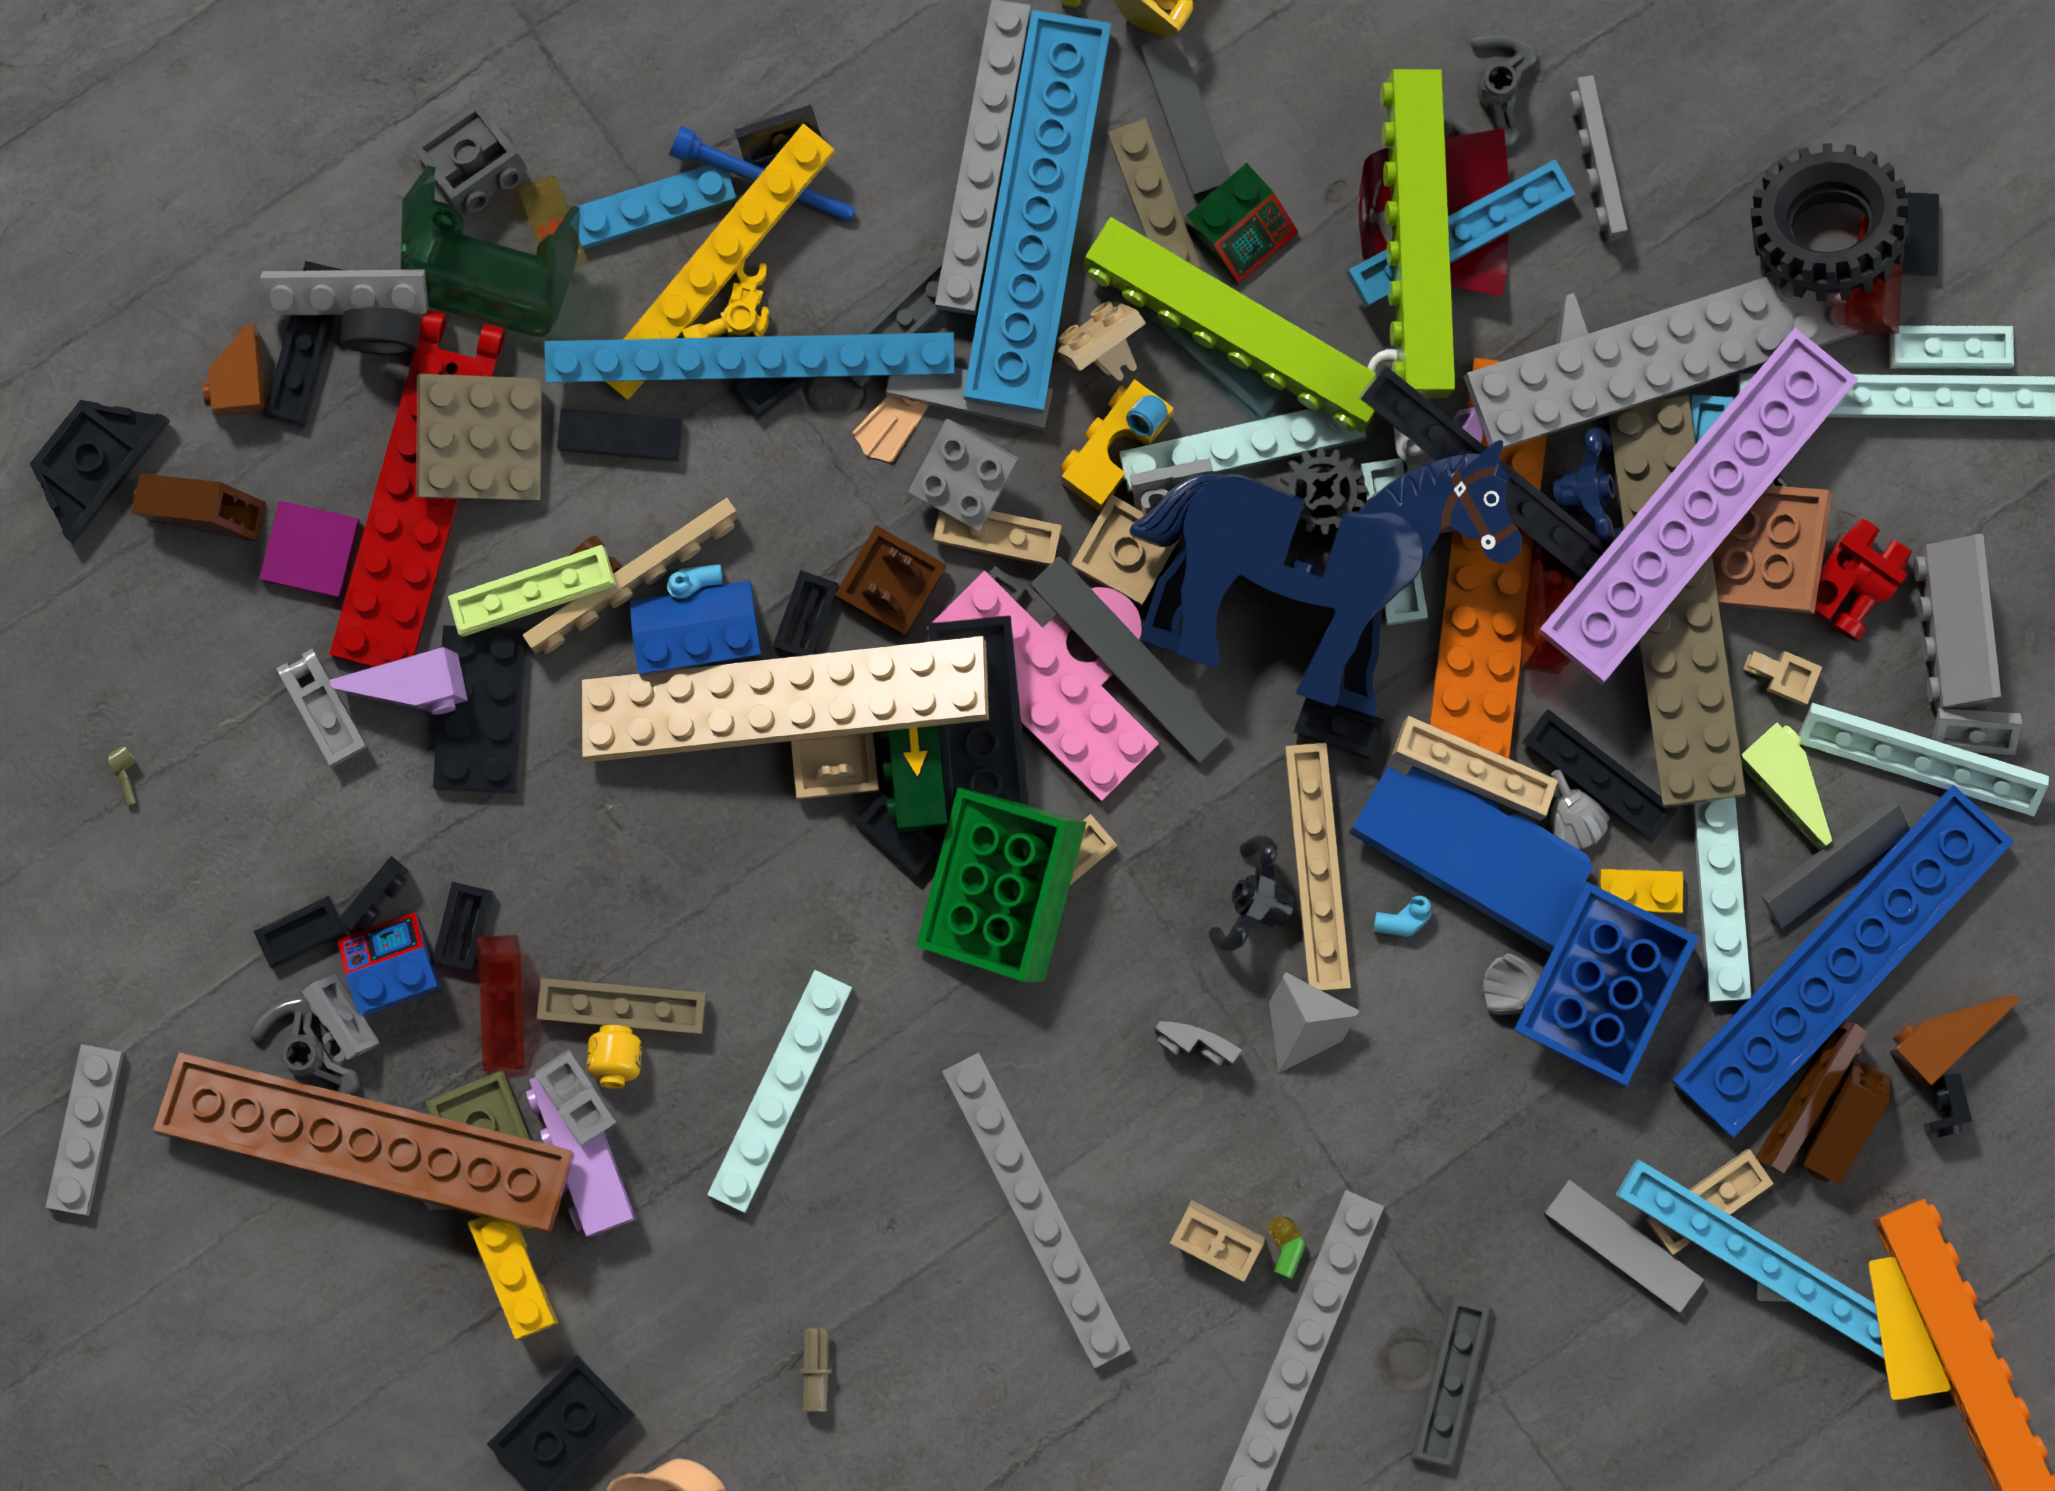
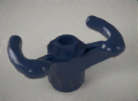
M1593 427L1585 434L1586 452L1578 472L1563 474L1562 479L1554 481V498L1556 505L1567 511L1568 514L1585 512L1595 523L1599 539L1603 544L1610 547L1624 529L1615 528L1613 530L1612 521L1603 509L1608 507L1610 499L1615 497V487L1612 476L1610 474L1605 475L1602 468H1598L1600 452L1604 455H1610L1613 453L1612 439L1604 429Z

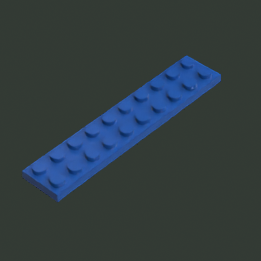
M1952 785L1757 989L1751 998L1738 1009L1679 1071L1671 1082L1730 1138H1734L2014 841L1955 785Z

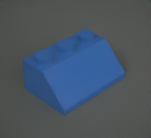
M751 581L700 588L686 599H677L669 593L629 600L632 636L639 676L678 669L763 660Z

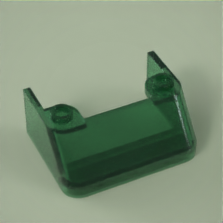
M428 165L402 199L401 270H425L428 307L534 337L545 336L550 332L558 319L577 262L580 207H571L553 235L544 237L537 247L536 255L464 235V220L459 211L449 204L435 201V167Z

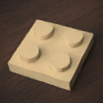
M1111 495L1074 558L1071 568L1107 588L1121 592L1132 602L1142 607L1182 536L1169 547H1158L1132 538L1129 533L1130 527L1143 517V513Z

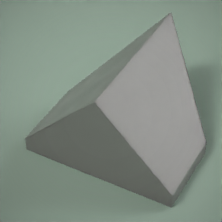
M1285 972L1269 1002L1278 1074L1342 1042L1359 1010Z

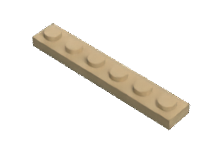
M725 498L613 574L616 583L615 587L573 600L524 633L523 637L535 655L542 650L547 654L558 648L565 642L563 636L577 627L581 631L591 626L599 619L597 613L610 604L613 608H616L625 603L633 596L631 590L644 581L647 585H650L662 578L667 573L665 567L675 560L679 559L681 562H685L701 550L699 544L711 536L716 540L729 533L735 527L733 521L738 519L735 508L728 498Z
M1327 743L1285 746L1307 983L1321 991L1350 989Z

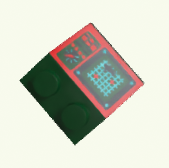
M1247 162L1186 215L1185 225L1190 234L1237 285H1240L1299 232L1275 193Z

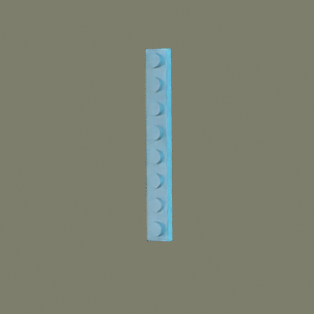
M1636 1159L1615 1194L1616 1196L1884 1359L1876 1305L1643 1161Z

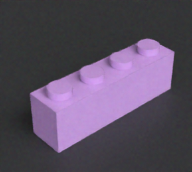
M538 1078L529 1079L532 1089L526 1091L528 1101L534 1115L542 1114L547 1127L540 1130L543 1142L572 1150L575 1154L564 1192L570 1191L575 1204L574 1207L569 1208V1213L576 1231L584 1229L585 1235L592 1237L636 1220L605 1132H601L583 1145H580Z

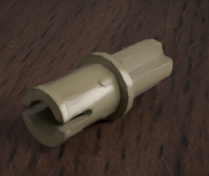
M808 1328L804 1331V1369H799V1373H803L802 1411H829L828 1374H832V1369H828L829 1332L825 1328Z

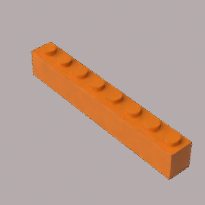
M1920 1199L1873 1219L1872 1222L1888 1257H1894L1898 1263L1951 1386L1949 1392L1994 1491H2055V1474L2050 1475L2044 1462L2045 1459H2048L2047 1450L2038 1435L2033 1437L2026 1421L2031 1419L2028 1408L2020 1396L2015 1398L2009 1385V1382L2013 1381L2012 1373L2003 1358L1998 1359L1991 1344L1995 1342L1993 1331L1985 1319L1980 1321L1973 1306L1978 1303L1976 1294L1968 1281L1962 1282L1956 1268L1960 1265L1959 1257L1950 1242L1945 1244L1938 1228L1942 1227L1943 1224L1933 1204L1927 1205L1925 1199Z

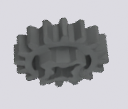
M1318 447L1316 457L1311 458L1307 451H1303L1301 454L1302 464L1299 465L1293 460L1288 463L1287 467L1292 475H1281L1279 482L1288 486V488L1282 489V491L1295 495V485L1297 482L1300 484L1299 487L1304 490L1305 499L1296 526L1301 522L1306 524L1305 535L1309 536L1314 528H1319L1321 537L1326 538L1330 527H1333L1337 532L1343 512L1359 511L1365 504L1357 499V497L1363 496L1367 492L1366 486L1357 485L1356 483L1363 477V472L1355 471L1352 473L1350 468L1354 460L1350 457L1342 463L1338 460L1339 450L1335 449L1331 457H1325L1323 447ZM1326 467L1332 470L1326 473H1316L1312 468ZM1344 480L1349 488L1348 503L1340 494V485ZM1333 481L1328 495L1330 499L1323 496L1311 504L1316 491L1315 486L1322 489ZM1316 512H1329L1333 517L1317 518L1313 517Z

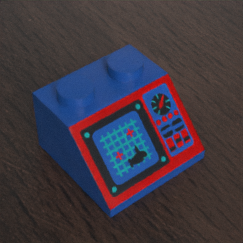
M416 912L337 939L344 974L357 1012L363 1017L371 1016L443 990Z

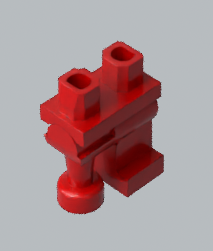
M1864 518L1859 519L1847 533L1838 534L1832 546L1823 556L1815 611L1812 614L1821 621L1830 620L1849 590H1852L1858 596L1848 614L1839 612L1831 626L1855 642H1859L1866 631V627L1862 624L1863 620L1878 602L1890 599L1899 584H1902L1908 575L1903 569L1907 565L1912 553L1910 549L1896 540H1891L1881 555L1871 549V544L1881 530Z

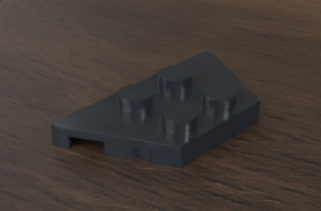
M79 400L29 463L43 488L50 508L54 511L63 530L64 537L70 543L74 544L170 423L166 416L158 413L154 415L133 411L130 408L110 407L97 402Z

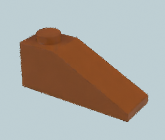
M2013 994L1925 1020L1916 1026L1910 1021L1893 1037L1897 1044L1889 1052L1923 1088L1930 1086L2015 1006L2020 999Z

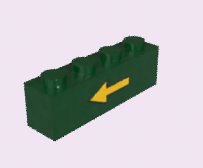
M938 725L880 731L881 742L889 741L891 757L883 758L885 782H893L895 798H887L889 823L897 822L898 833L947 828Z

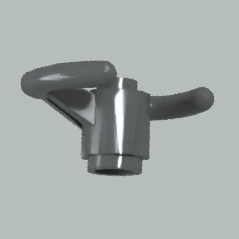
M1490 32L1472 37L1470 43L1471 47L1475 50L1494 47L1505 48L1515 52V56L1507 62L1500 61L1485 66L1477 84V97L1484 106L1492 110L1497 128H1504L1506 148L1510 149L1515 146L1520 137V131L1513 113L1520 76L1528 69L1533 68L1537 63V49L1523 38L1508 33ZM1505 107L1506 110L1504 115L1506 119H1504L1502 109H1504ZM1456 119L1451 124V130L1457 135L1481 132L1472 128L1461 119Z
M300 995L284 999L271 1006L259 1017L250 1031V1038L254 1042L262 1041L270 1028L281 1018L289 1014L294 1015L292 1035L286 1039V1044L279 1052L280 1060L286 1065L288 1072L306 1078L317 1075L338 1084L336 1092L354 1096L359 1090L360 1082L357 1073L351 1068H343L334 1064L324 1045L321 1044L313 1030L315 1014L312 1012L305 996ZM302 1025L306 1035L301 1034ZM324 1066H326L328 1069L333 1070L334 1072L333 1074H330L321 1069Z

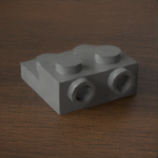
M478 101L412 146L417 157L461 216L468 211L476 213L484 209L488 204L489 196L501 188L505 190L514 188L521 181L522 173L528 170L518 152Z

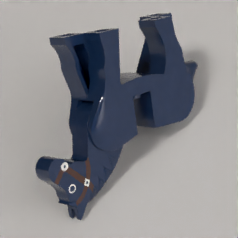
M1495 441L1480 454L1471 453L1450 456L1414 469L1384 486L1369 498L1359 511L1343 512L1323 574L1316 572L1317 564L1294 557L1292 564L1284 562L1304 499L1239 474H1203L1185 480L1173 487L1148 514L1132 524L1129 530L1132 538L1158 547L1171 546L1184 533V540L1178 555L1169 569L1158 580L1139 640L1175 651L1178 656L1217 668L1221 656L1217 637L1218 609L1225 592L1241 574L1252 582L1282 596L1335 609L1334 615L1295 694L1334 707L1337 704L1375 716L1378 701L1373 688V674L1379 658L1382 609L1401 590L1413 582L1440 532L1445 527H1451L1465 537L1479 539L1485 555L1496 563H1507L1520 552L1522 545L1521 534L1511 519L1505 505L1506 482L1510 477L1498 464L1503 441ZM1182 617H1183V621H1184V622H1183V627H1182V632H1181V621H1182Z

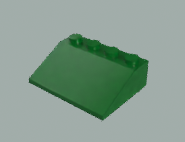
M957 788L916 947L1022 982L1045 981L1087 822L1045 809L964 788Z

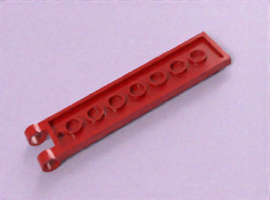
M427 309L426 314L422 315L419 330V348L414 352L330 649L329 655L331 657L369 667H376L417 654L460 500L416 498L417 375L439 374L494 377L506 334L504 328L484 324L478 340L477 355L474 358L439 349L446 328V313ZM450 364L457 365L458 370L455 374L447 373L446 370Z

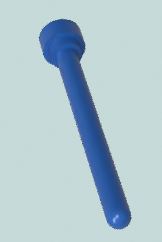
M682 125L669 156L683 162L686 158L694 161V158L700 159L752 182H755L765 170L701 143L702 138L695 136L696 131ZM808 187L796 199L799 202L845 221L852 220L856 214L855 209L851 205Z

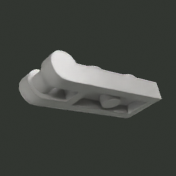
M312 648L303 653V658L291 665L287 662L276 669L329 766L334 767L368 747L337 691L331 688L330 678ZM311 672L316 681L302 688L298 679Z

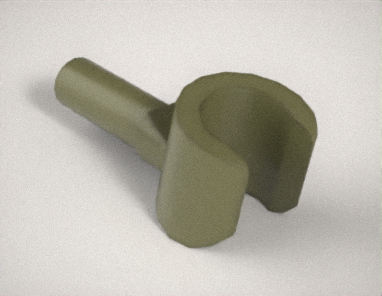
M121 746L109 754L108 763L120 781L125 803L128 806L135 804L136 800L126 769L135 765L136 761L129 748Z

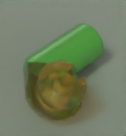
M1277 1216L1270 1221L1268 1226L1270 1235L1281 1251L1273 1272L1293 1279L1305 1249V1240L1292 1219L1285 1216Z

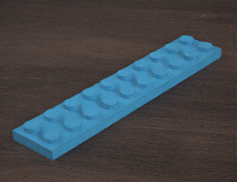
M1032 10L963 400L1044 414L1111 31V23Z

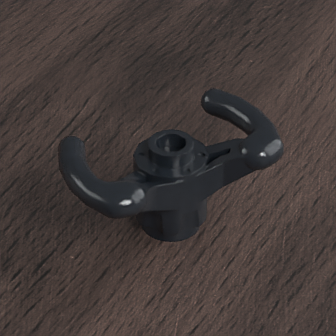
M1259 835L1252 837L1240 846L1241 855L1247 858L1259 852L1255 875H1250L1245 880H1239L1233 889L1232 902H1234L1235 911L1240 916L1228 936H1225L1223 930L1219 927H1213L1209 931V938L1213 946L1220 951H1234L1242 947L1248 938L1249 931L1259 922L1269 927L1274 925L1282 926L1291 916L1294 898L1287 894V889L1275 884L1274 862L1278 854V845L1268 836Z

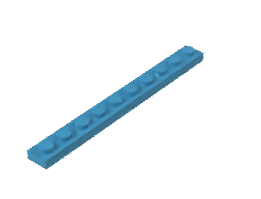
M954 333L544 341L546 383L954 374Z

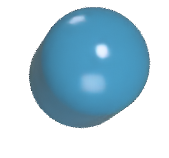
M1145 395L1127 413V423L1136 434L1149 437L1166 419L1167 407L1160 398L1154 395ZM1139 417L1147 423V426L1140 424Z

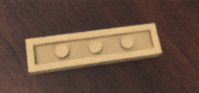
M1410 716L1403 721L1391 756L1540 821L1547 815L1558 780Z

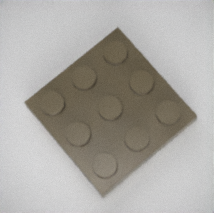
M439 374L417 375L416 498L540 501L541 378Z

